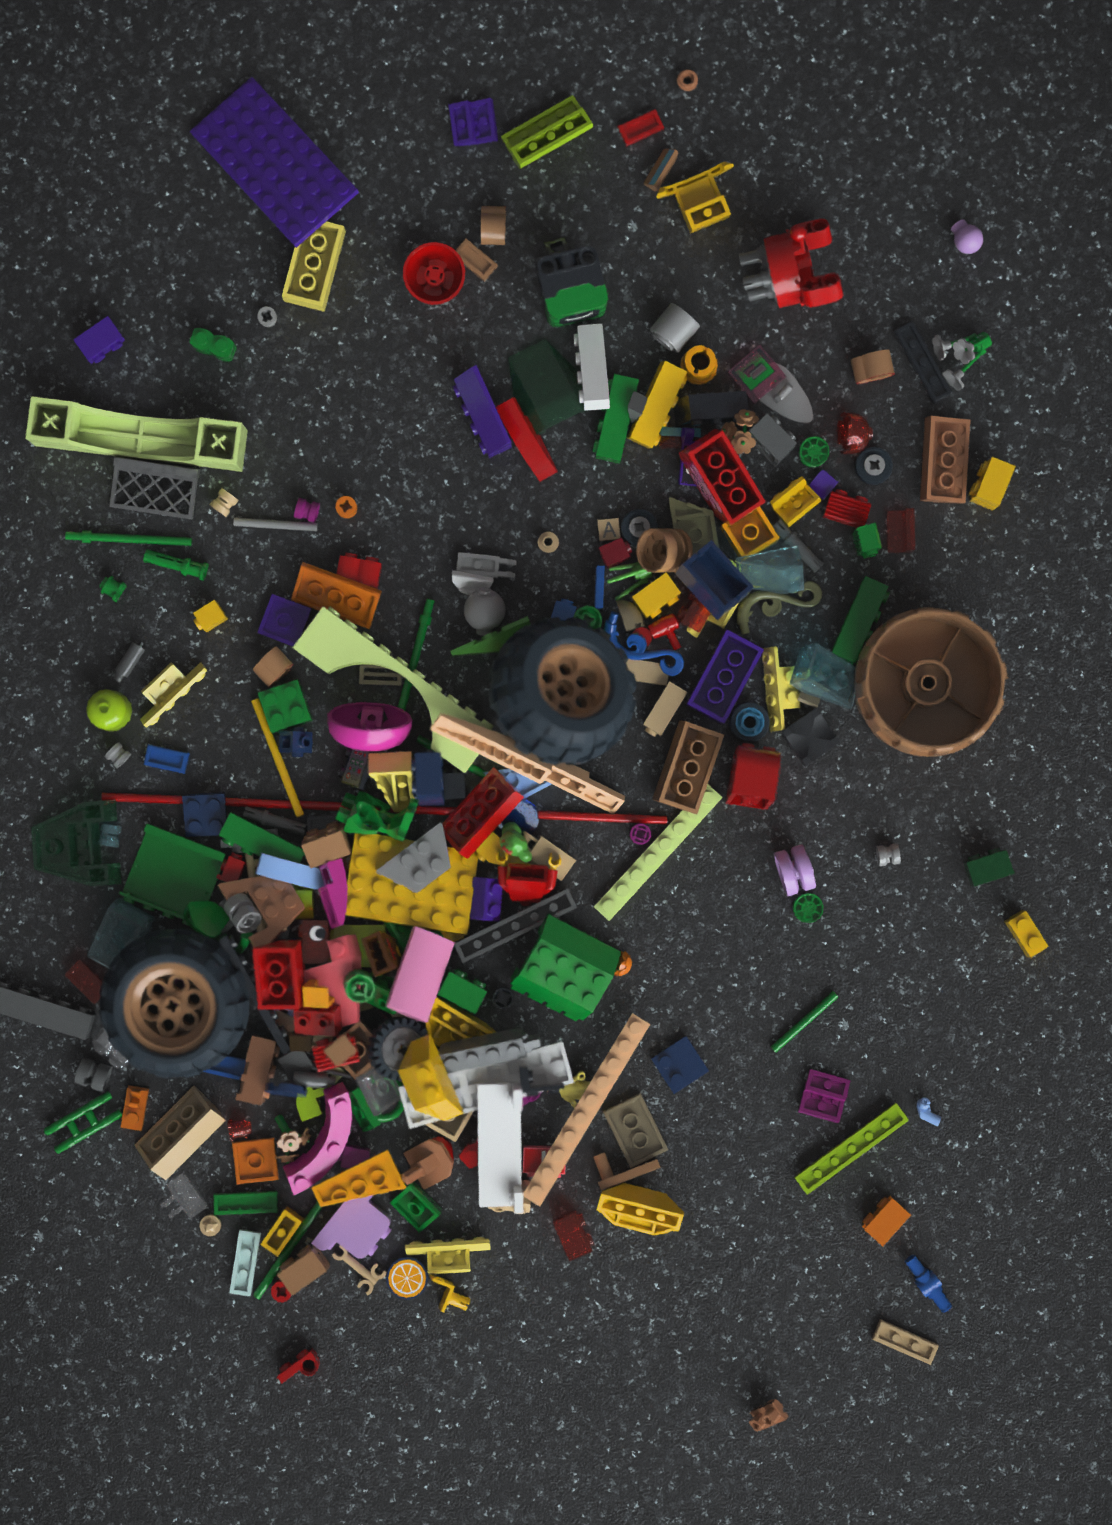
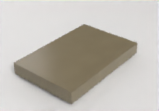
M641 1093L603 1111L630 1168L668 1150Z

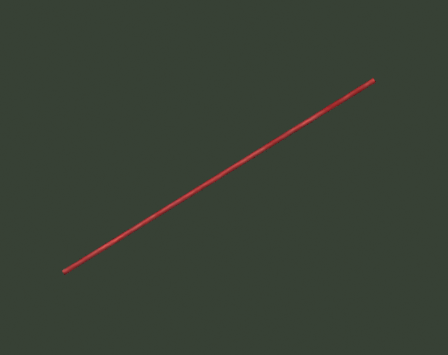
M102 793L101 796L102 801L183 804L182 796ZM226 798V806L293 809L290 800ZM299 801L302 809L339 811L341 806L352 810L342 806V802ZM417 806L414 814L450 815L457 807ZM390 807V810L387 811V812H390V813H399V812H394L391 807ZM512 810L506 817L667 824V816Z

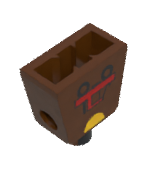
M377 931L361 939L374 976L387 974L399 968L402 954L394 937L382 931Z

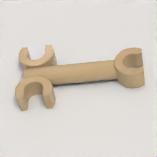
M340 1245L339 1247L343 1250L344 1254L340 1256L334 1252L332 1254L333 1258L338 1261H345L365 1279L360 1280L357 1287L360 1288L363 1284H368L369 1290L366 1294H371L376 1282L384 1278L387 1271L384 1270L382 1274H377L375 1269L379 1264L375 1263L370 1272Z

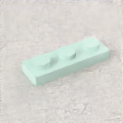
M239 1230L229 1293L251 1296L261 1232Z

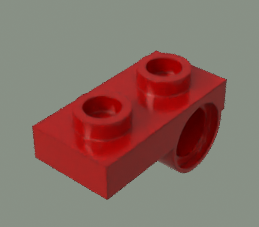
M305 1348L296 1355L297 1360L293 1363L288 1361L279 1368L280 1372L277 1378L281 1384L299 1370L306 1376H311L317 1372L320 1360L313 1348L309 1351ZM312 1360L315 1363V1367L313 1369L306 1368L304 1361Z

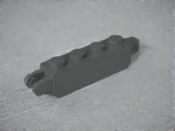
M515 1028L445 1042L437 1050L446 1072L451 1073L526 1058L527 1053L532 1052L534 1048L541 1047L542 1042L540 1034L528 1035V1033H523V1029Z

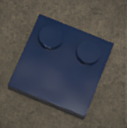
M687 1036L682 1037L651 1058L673 1094L709 1072Z

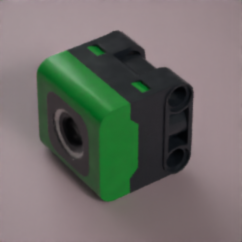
M585 246L542 257L538 261L537 280L547 321L551 326L562 327L599 318L605 314L608 294L598 254L593 247Z

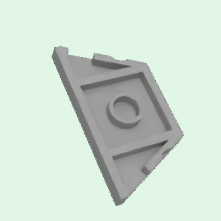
M440 822L376 870V873L407 887V889L415 893L421 891L451 868L442 823Z

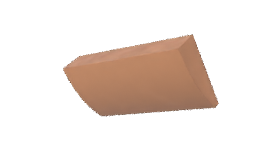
M938 416L925 418L920 501L966 503L970 420Z

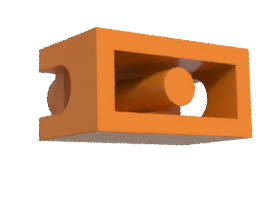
M891 1196L882 1198L877 1204L878 1209L873 1214L869 1213L862 1221L864 1223L862 1225L864 1230L882 1246L888 1242L911 1216Z

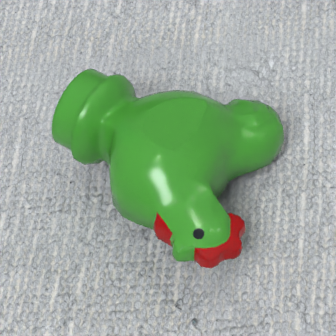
M514 822L506 823L502 828V836L499 839L501 848L505 853L519 857L525 863L529 862L532 859V854L528 849L526 839L521 835L520 827Z

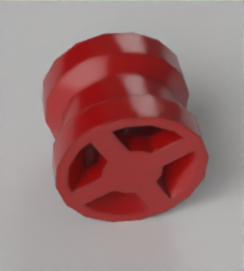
M280 1279L277 1280L271 1288V1295L277 1302H286L290 1299L291 1294Z

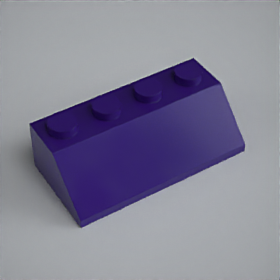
M475 365L454 379L455 385L452 387L457 398L461 397L464 402L461 407L465 416L470 415L473 423L470 424L474 436L479 435L481 442L478 444L483 455L487 453L488 457L491 458L511 449L512 445L481 374Z

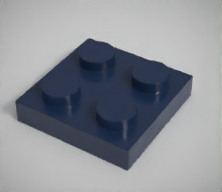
M225 792L183 794L186 837L219 835L227 820Z

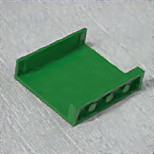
M146 824L144 832H146L125 887L123 891H120L119 895L124 896L123 900L132 904H135L136 901L144 904L143 908L154 912L155 909L163 911V916L174 919L176 916L183 919V924L188 925L183 917L185 907L189 902L210 901L218 880L216 878L217 874L221 873V865L228 854L152 824Z

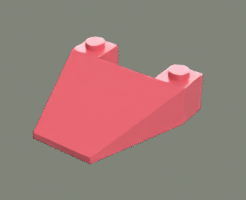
M345 935L327 941L332 959L330 963L306 970L303 961L304 984L309 979L318 980V986L328 987L329 996L334 997L333 1005H341L342 1027L360 1022V1003L351 1001L347 997L343 986L345 976L349 972L361 969L362 955L356 935ZM357 983L356 988L360 989L361 985Z

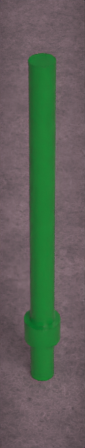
M83 530L82 532L66 531L65 533L66 540H82V543L102 541L192 546V538L92 533L91 530Z
M426 599L423 614H420L418 623L420 625L408 669L412 672L417 669L426 631L432 621L430 616L434 600ZM406 678L398 708L404 711L406 710L412 683Z

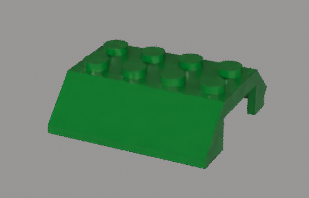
M547 914L538 930L539 938L521 969L516 968L511 976L510 984L512 985L510 988L523 995L527 992V997L540 1004L545 1001L546 1007L558 1013L564 1011L563 1015L574 1021L578 1019L583 1021L594 1011L614 977L621 951Z

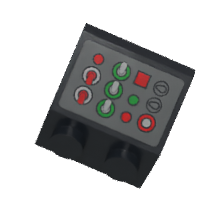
M348 748L345 755L348 758L346 766L342 765L338 776L342 778L341 783L366 791L370 779L368 774L369 753H379V751H361Z

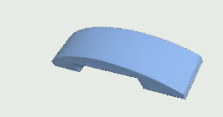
M264 853L260 855L255 872L258 875L316 890L325 886L319 867L310 869L309 865Z

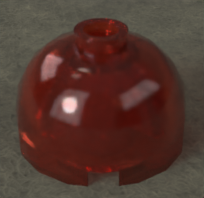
M853 412L841 413L840 416L844 417L842 421H838L837 443L842 445L843 450L839 451L841 454H856L866 448L869 440L873 437V429L869 427L868 421L862 415Z

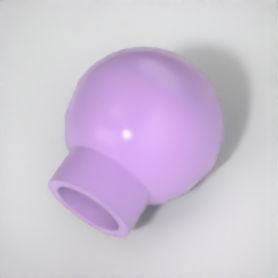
M960 220L952 226L951 231L955 235L954 243L960 252L971 254L980 249L983 243V234L979 228L967 224L965 220Z

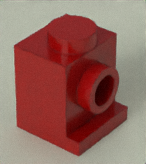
M232 852L231 856L228 859L225 858L220 870L223 873L217 874L216 878L225 882L240 880L246 867V861L243 860L244 856Z

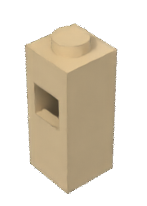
M669 681L644 722L643 726L646 727L644 731L654 737L657 734L661 736L687 692Z

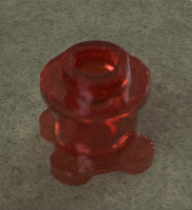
M245 1117L238 1121H233V1119L227 1121L230 1141H234L238 1137L248 1138V1135L252 1133L251 1122L247 1121Z

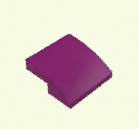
M810 1069L798 1112L839 1123L851 1080Z

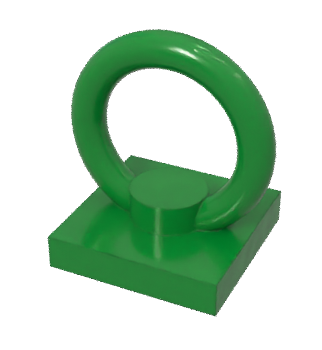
M376 1072L366 1077L359 1088L348 1092L352 1114L363 1132L376 1128L380 1125V1122L392 1121L403 1112L404 1106L398 1088L403 1086L401 1081L388 1079ZM379 1080L392 1083L398 1092L397 1106L386 1114L376 1113L374 1103L366 1096L369 1086Z

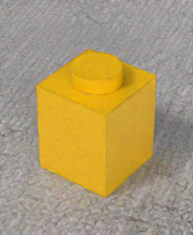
M216 600L211 601L193 613L196 617L193 620L199 630L203 629L205 632H209L228 619Z

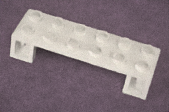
M520 1082L478 1084L479 1206H513L514 1213H523V1191L521 1186Z

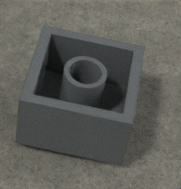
M766 414L749 432L756 441L755 447L776 467L794 449L797 444L794 441L796 437L789 430L784 431L779 426L781 422L774 415L770 417Z

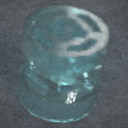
M101 824L100 830L102 835L99 838L98 844L119 847L120 841L118 837L122 831V826Z

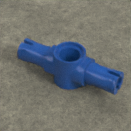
M914 1254L909 1256L905 1263L915 1275L914 1279L916 1281L914 1283L925 1297L928 1296L929 1299L935 1302L942 1313L948 1311L952 1304L942 1292L943 1288L941 1287L942 1283L932 1270L929 1271L928 1268H924Z

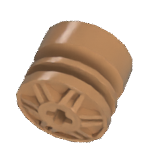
M649 528L639 537L636 555L641 567L648 572H677L679 567L693 555V546L688 534L681 529Z

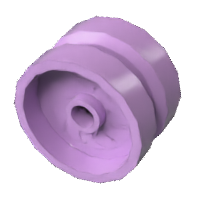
M803 844L791 848L792 861L785 850L774 853L776 867L786 896L798 894L799 886L797 880H799L802 889L805 891L816 888L813 868Z

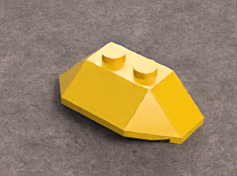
M439 997L435 998L428 1021L425 1022L427 1034H431L435 1045L438 1047L445 1042L496 1032L484 1021L451 1001Z
M431 1034L412 1041L398 1072L414 1110L444 1121L463 1114V1109Z
M627 1183L602 1191L597 1210L613 1225L651 1235L679 1231L684 1212L666 1193Z

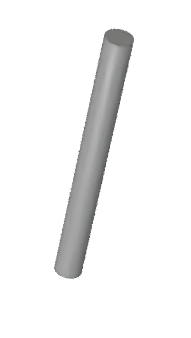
M234 518L233 522L234 526L303 531L318 530V523L249 518Z

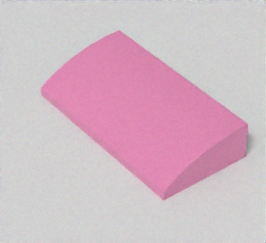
M413 926L385 1006L416 1021L427 1022L454 942Z

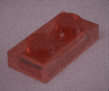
M79 960L65 976L93 1004H96L100 1000L99 992L102 980L82 960Z

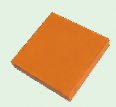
M275 1137L232 1142L236 1184L279 1180L277 1159H275L277 1157Z

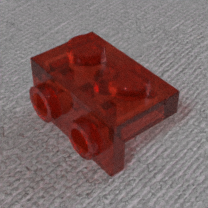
M690 591L687 597L689 601L686 607H681L677 617L679 618V624L683 627H689L696 632H700L710 612Z

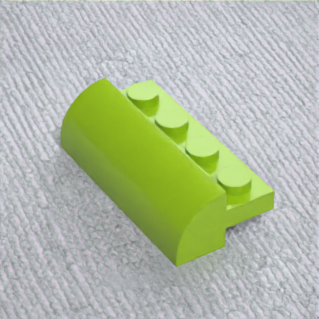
M572 95L502 135L501 138L512 155L514 162L521 169L593 128V123L583 107H580Z

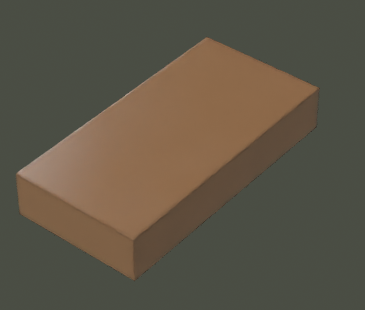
M466 238L455 250L462 258L464 265L484 282L498 267L497 263Z

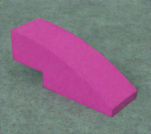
M342 858L319 866L325 886L319 888L318 891L331 929L343 925L346 915L347 881Z

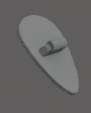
M770 363L771 367L776 371L753 390L757 399L773 411L790 420L801 423L811 422L813 419L812 407L800 384L787 368L780 364Z

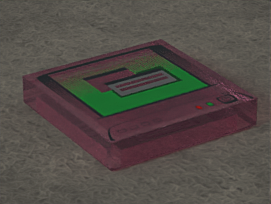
M761 345L756 347L728 371V374L738 386L747 392V396L754 404L787 377Z

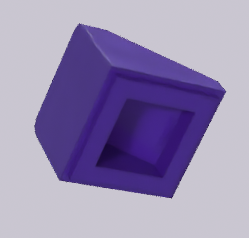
M822 469L809 484V487L824 500L838 484V481Z

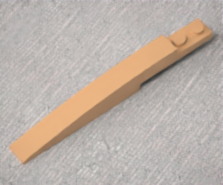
M443 713L438 716L430 730L539 784H542L545 780L612 814L625 801L624 795L590 779V772L575 765H567L566 763L555 765L541 762L535 754L525 755L514 747L516 742L511 737Z

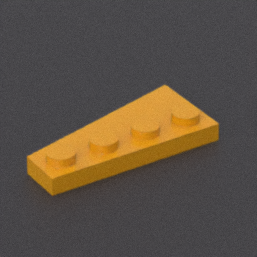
M388 1149L312 1186V1190L321 1207L407 1188Z

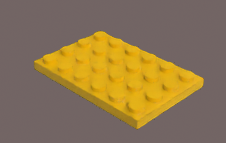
M354 833L347 875V916L467 935L474 890L472 883L473 877H476L478 858L474 855L476 852L467 859L459 854L455 848L447 847L451 868L421 891L415 893L407 889V887L376 873V870L415 841L404 839L401 842L389 836Z

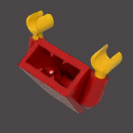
M497 851L495 858L500 863V866H498V882L505 892L509 893L512 901H520L521 905L529 906L532 902H541L542 896L547 895L554 889L558 873L556 867L561 864L560 854L557 861L551 860L552 852L549 854L550 869H548V866L508 863L507 866L506 862L509 854L505 853L506 857H501L499 855L500 851Z

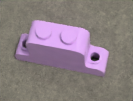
M373 1195L348 1200L342 1203L311 1244L319 1250L328 1249L330 1251L335 1243H338L356 1258H364L367 1254L372 1256L379 1247L376 1245L380 1238L385 1239L392 1229L389 1228L391 1218L389 1214L370 1200Z

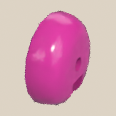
M368 702L343 704L334 707L327 715L328 727L332 737L345 747L361 751H383L394 748L407 738L412 727V719L409 713L388 704ZM361 710H362L361 721H360L357 716L359 715V713H360ZM384 711H385L388 720H386V721L383 723Z

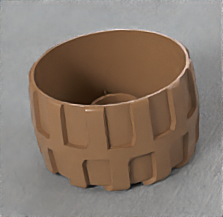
M932 607L920 608L891 618L870 636L856 663L854 687L855 702L859 713L862 714L872 733L878 739L907 754L923 757L942 756L969 746L986 732L996 716L999 715L1004 703L1002 698L1007 671L1006 665L1002 663L995 647V639L988 631H983L977 624L971 621L969 616L958 611ZM925 677L930 678L933 682L930 689L923 686V679Z

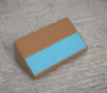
M664 149L644 181L645 186L655 192L658 191L678 158L677 150Z

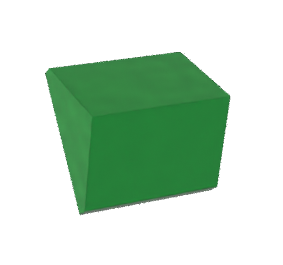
M415 1181L408 1184L407 1188L403 1189L390 1202L419 1233L442 1213V1208Z

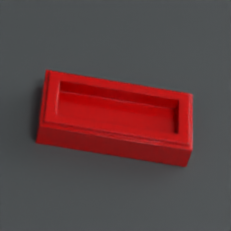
M656 109L619 125L618 130L627 147L664 130V126Z

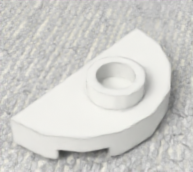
M452 570V582L459 588L461 593L471 595L482 587L490 588L493 583V577Z

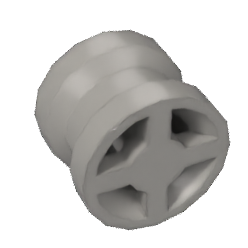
M118 742L106 753L105 758L111 760L115 768H119L127 761L131 753L125 751L122 748V744Z

